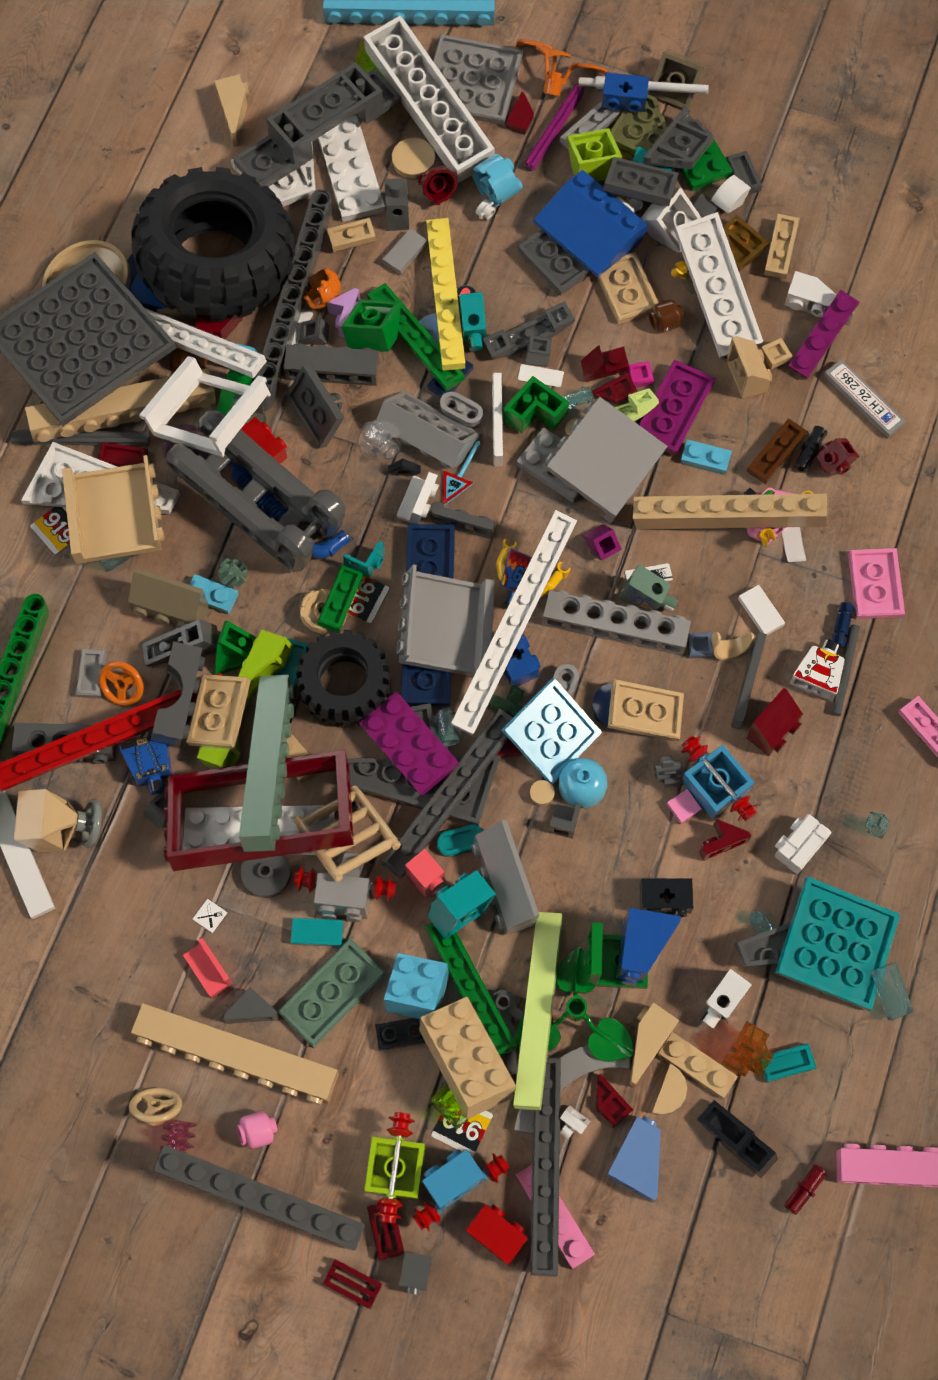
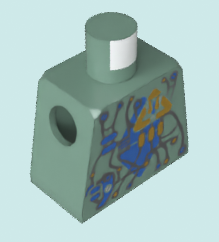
M638 565L630 575L619 596V599L645 611L657 610L659 607H662L672 612L678 603V599L667 594L671 584L641 565Z

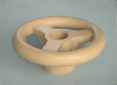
M166 1088L143 1090L137 1093L129 1104V1110L133 1117L153 1126L161 1125L172 1119L182 1108L180 1096ZM152 1096H165L171 1100L155 1099ZM141 1100L147 1104V1110L144 1113L137 1109V1105Z

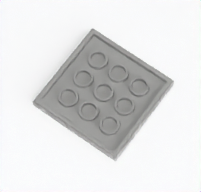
M440 34L433 62L474 120L505 125L524 50Z

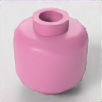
M264 1111L243 1116L240 1119V1124L236 1126L238 1139L241 1145H246L248 1149H256L271 1144L274 1133L277 1132L275 1119L273 1117L269 1118Z

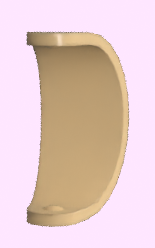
M714 632L711 635L714 656L724 661L740 657L750 649L754 642V634L752 632L732 640H721L719 632Z

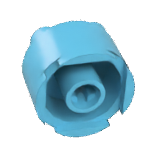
M494 154L472 169L475 171L472 173L479 192L481 195L486 194L490 198L488 201L494 202V207L504 203L523 189L521 181L512 171L514 170V165L508 157L504 159L499 154Z

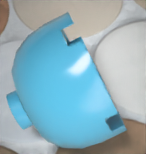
M577 758L570 761L562 769L558 779V788L562 799L573 807L576 804H580L583 808L593 807L604 798L607 790V775L603 767L589 758Z

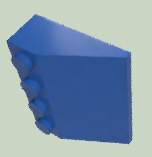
M581 170L568 180L533 220L539 228L596 277L602 275L643 241L648 225L610 192L604 191V187L584 170Z

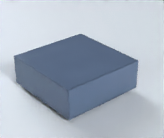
M712 632L688 634L689 659L714 657L711 643Z

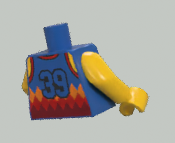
M504 539L503 549L496 561V567L501 586L511 590L505 602L509 605L532 557L517 551V541H515L513 546H507L508 539ZM559 562L556 570H553L540 598L549 593V590L555 589L562 579L567 578L571 568L569 567L567 571H563L560 569L563 562Z

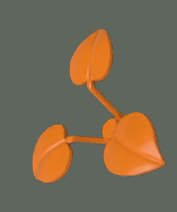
M517 39L516 48L536 46L535 49L545 55V84L543 93L560 96L562 84L566 85L567 79L574 69L587 68L598 71L604 76L608 72L598 65L573 62L564 78H561L562 73L555 72L557 55L571 58L572 55L558 49H553V47L542 42L530 39ZM553 56L552 68L549 71V57Z

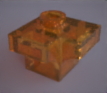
M746 1021L722 1064L743 1077L746 1076L749 1070L761 1077L774 1056L766 1045L769 1034Z

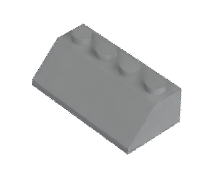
M401 391L384 400L375 425L379 426L384 433L397 436L404 444L420 449L422 454L440 460L443 466L455 468L465 460L481 433L448 417L441 411L405 391Z
M503 820L475 835L474 844H471L475 859L479 858L482 867L479 868L481 876L496 893L490 904L496 907L498 914L495 915L498 928L503 929L505 935L534 927L539 917V912L507 820Z

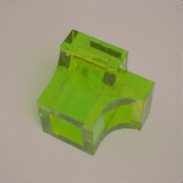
M448 1084L430 1098V1104L456 1130L467 1121Z

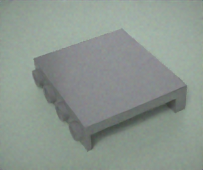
M599 397L595 403L591 401L583 411L586 414L582 420L578 418L572 425L570 430L573 432L569 438L564 436L557 445L559 451L556 455L551 453L546 459L544 465L547 467L543 474L546 476L548 472L552 473L606 513L604 519L612 523L668 446Z
M412 565L402 576L404 594L400 600V608L403 609V613L398 624L401 639L398 641L396 653L399 654V663L474 677L492 640L495 581L485 579L481 584L417 572L416 565Z

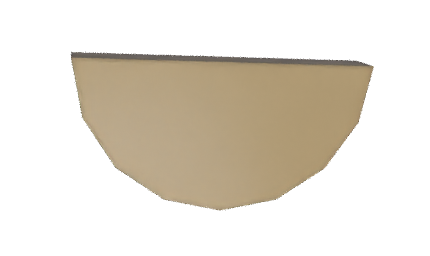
M672 1064L668 1067L651 1114L665 1115L672 1113L681 1107L686 1098L687 1084L685 1077Z

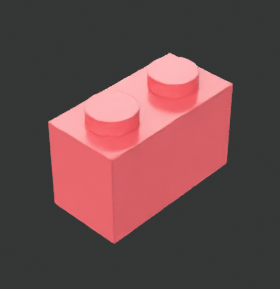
M426 849L405 864L407 878L425 899L429 896L435 897L436 893L444 887L445 872Z

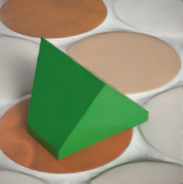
M224 621L217 642L215 675L242 668L243 661L248 657L256 636L229 621Z

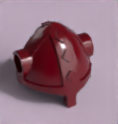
M438 166L430 169L427 173H420L418 184L422 185L423 193L427 199L436 205H440V203L447 201L457 189L458 179L450 169Z

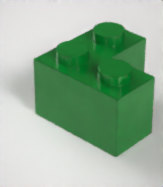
M532 376L504 407L503 421L521 434L535 418L552 430H555L568 415L569 401Z

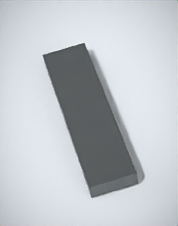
M757 633L731 723L732 728L738 730L741 729L767 636L765 633Z

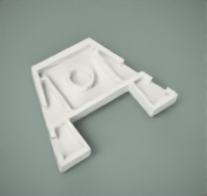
M232 159V160H231V165H232V167L241 175L242 172H241V171L238 169V167L234 164V161H233V159ZM314 159L269 186L279 198L283 207L311 197L312 193L316 191Z

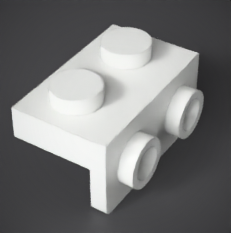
M429 472L426 480L416 476L412 477L398 510L397 518L411 524H419L421 517L426 518L431 506L427 502L430 497H435L439 487L435 483L438 475Z

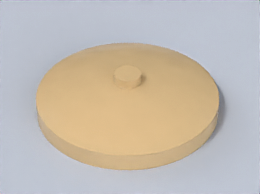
M99 240L82 241L67 247L51 261L45 271L42 287L94 252L97 253L128 290L131 283V270L123 253L114 245Z

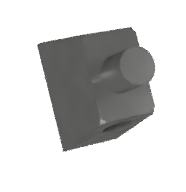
M386 179L384 182L387 231L409 230L407 179ZM394 209H401V214L394 215Z

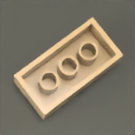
M468 997L420 1017L419 1031L466 1120L514 1097L516 1085Z

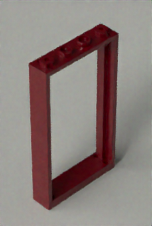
M345 750L285 759L287 765L286 778L336 771L339 828L280 836V839L276 840L275 851L244 852L241 842L181 851L182 793L246 784L248 764L168 776V786H165V797L168 801V806L164 807L165 819L168 821V826L164 827V837L167 841V847L163 849L165 862L170 863L173 871L354 845L350 768Z

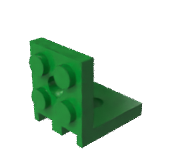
M592 923L587 933L585 986L647 989L648 973L641 983L637 982V985L634 986L622 984V980L615 979L617 971L615 958L619 955L621 935L603 934V923Z

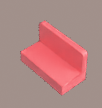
M201 937L198 939L200 944L183 956L209 996L213 998L233 983Z

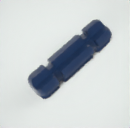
M849 602L840 603L838 610L840 613L837 615L833 631L835 634L832 636V641L838 643L840 648H843L846 644L847 638L845 636L848 635L851 617L849 616L853 614L854 606Z

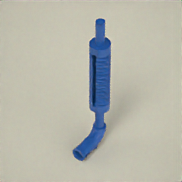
M232 461L227 464L233 471L231 478L243 489L252 480L251 475L239 464L236 465ZM267 491L256 502L258 508L264 514L277 522L288 511L286 506L274 494L271 495ZM340 530L326 542L323 541L319 545L314 543L311 557L316 559L333 557L335 552L351 542L348 534L343 535L345 531Z

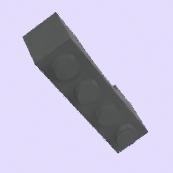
M173 641L166 672L178 682L181 697L174 705L157 711L151 736L152 741L180 747L182 739L187 740L190 725H186L187 716L192 717L195 702H191L192 693L197 694L200 680L196 679L197 671L202 672L205 657L201 656L202 648Z

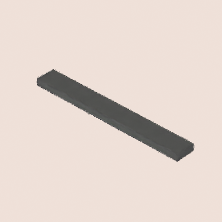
M502 709L496 712L460 759V765L450 772L398 840L401 844L400 848L397 850L392 848L381 862L382 866L400 879L405 876V864L427 847L509 738L503 733L502 729L512 720V716Z
M547 1058L541 1110H533L530 1276H558L561 1058Z

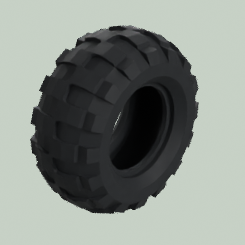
M202 167L188 169V173L185 176L179 177L174 174L164 179L159 189L153 188L139 208L140 213L136 214L131 230L132 254L139 277L147 289H150L163 305L170 310L176 307L179 308L185 317L197 320L199 315L211 316V322L226 321L227 315L237 314L239 318L251 315L258 305L265 307L280 291L281 286L287 282L293 269V259L295 256L294 227L287 210H284L279 198L267 185L261 187L255 177L246 173H242L240 176L234 175L230 172V168L216 167V171H203ZM219 231L236 236L246 246L235 254L226 257L209 258L188 251L182 244L195 234Z

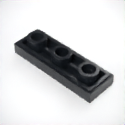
M410 1018L375 1024L379 1051L426 1044L420 1032L417 1035H413L410 1032L413 1027L420 1028V1019Z

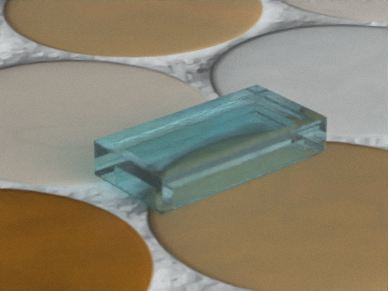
M897 962L889 963L871 971L888 1020H895L913 1012Z

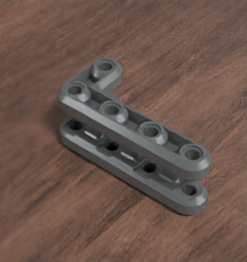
M217 410L207 411L198 420L200 433L203 432L207 438H210L211 433L225 416ZM241 429L225 448L224 458L210 454L204 460L200 455L197 456L187 448L185 444H175L166 454L168 466L179 477L291 572L302 571L310 562L314 547V541L310 537L315 531L321 534L323 538L333 537L342 526L345 517V504L336 494L327 489L314 493ZM230 461L236 465L239 464L251 475L252 480L242 490L233 487L221 477L220 471ZM266 491L271 495L274 494L287 506L288 511L278 522L273 518L270 519L257 508L256 502ZM302 522L308 526L304 532L298 528Z

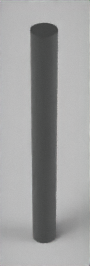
M850 625L843 657L844 665L840 684L831 713L834 716H841L860 630L858 625Z

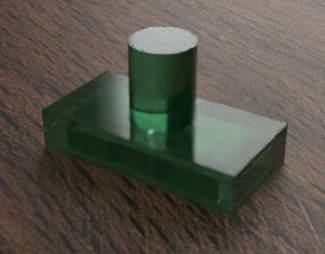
M511 686L506 699L493 694L486 709L494 713L502 709L514 717L523 708L519 704L525 692L519 687Z

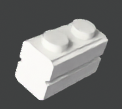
M807 814L804 819L798 817L790 827L793 830L790 836L787 838L783 835L775 845L778 849L774 855L775 858L795 874L800 873L832 833L810 814Z

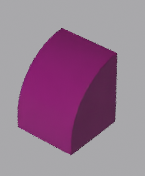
M604 524L583 534L588 547L601 561L622 550L614 530Z

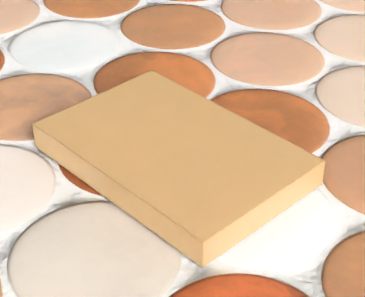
M636 252L625 255L602 275L597 277L618 325L649 315L653 305L659 303Z
M202 674L186 740L189 746L235 749L250 686L249 678Z
M615 679L612 681L607 728L677 742L680 740L684 693Z

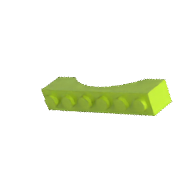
M261 630L259 636L255 638L248 657L243 661L242 669L238 677H247L250 680L244 710L252 695L258 689L260 676H272L284 669L294 649L286 637ZM239 733L235 749L200 746L197 759L211 769L235 766L241 755Z

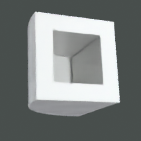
M733 175L720 186L711 201L728 214L742 206L751 187Z

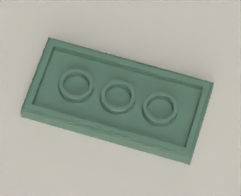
M349 938L277 1012L315 1048L386 975V972Z

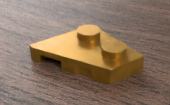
M735 215L723 226L740 273L768 247L769 241L738 215Z

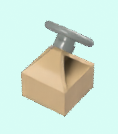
M47 789L18 791L14 840L37 852L66 851L74 831L80 832L82 845L90 848L95 844L100 832L102 821L100 801L96 798L91 799L87 803L84 812L75 811L70 802Z

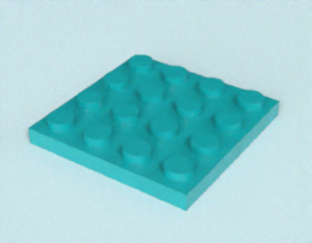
M806 877L775 974L870 1011L874 1005L901 914L811 877Z

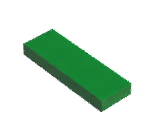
M344 565L340 566L317 621V626L331 631L337 630V633H340L363 577V572Z

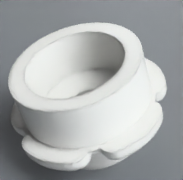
M485 199L480 203L476 210L480 220H484V218L489 220L496 210L494 202Z

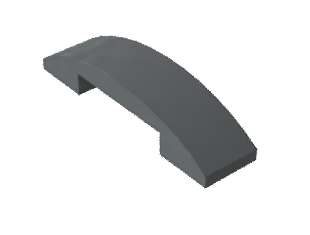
M564 301L546 309L545 315L506 333L502 329L483 338V341L492 359L502 358L527 350L529 335L552 338L574 323L575 318Z

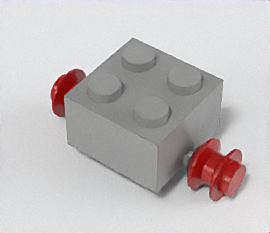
M302 866L300 871H295L293 886H298V892H300L302 887H307L309 893L316 888L314 905L317 913L321 914L322 918L336 919V916L346 917V920L351 922H361L362 919L368 920L372 890L375 900H378L380 896H385L387 902H389L390 897H395L396 882H392V876H390L388 881H382L379 875L374 880V885L373 882L369 881V878L343 876L341 881L335 882L330 874L318 873L317 876L314 868L310 872H304Z

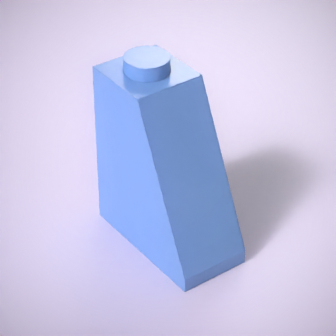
M643 1116L642 1119L639 1117L635 1119L606 1176L649 1201L654 1202L658 1196L661 1130L656 1127L657 1123Z

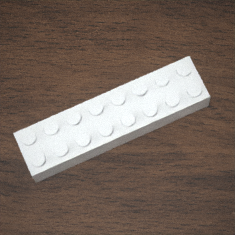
M401 15L364 36L366 53L385 80L401 96V103L445 166L455 173L458 183L470 177L475 172L472 170L475 166L495 154V148Z

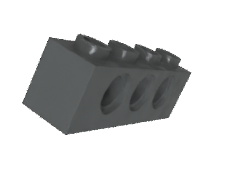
M15 723L12 752L15 756L36 749L35 744L39 740H45V745L92 725ZM116 744L72 763L92 760L94 763L105 764L107 761H115Z

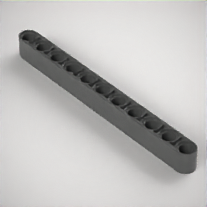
M323 189L314 191L310 197L295 246L293 269L287 282L283 285L262 352L267 362L254 378L255 380L257 376L266 377L272 375L271 378H266L267 382L265 383L271 396L263 400L257 408L259 411H267L274 404L284 372L287 344L292 345L305 303L303 295L309 289V279L313 276L332 214L331 196Z

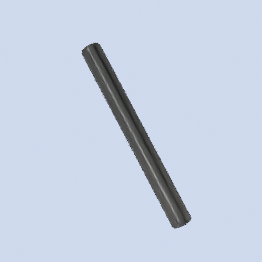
M14 430L11 434V440L14 444H52V442L63 445H101L102 442L121 445H149L150 435L147 431L81 432L70 437L50 439L47 442L34 443L30 430Z

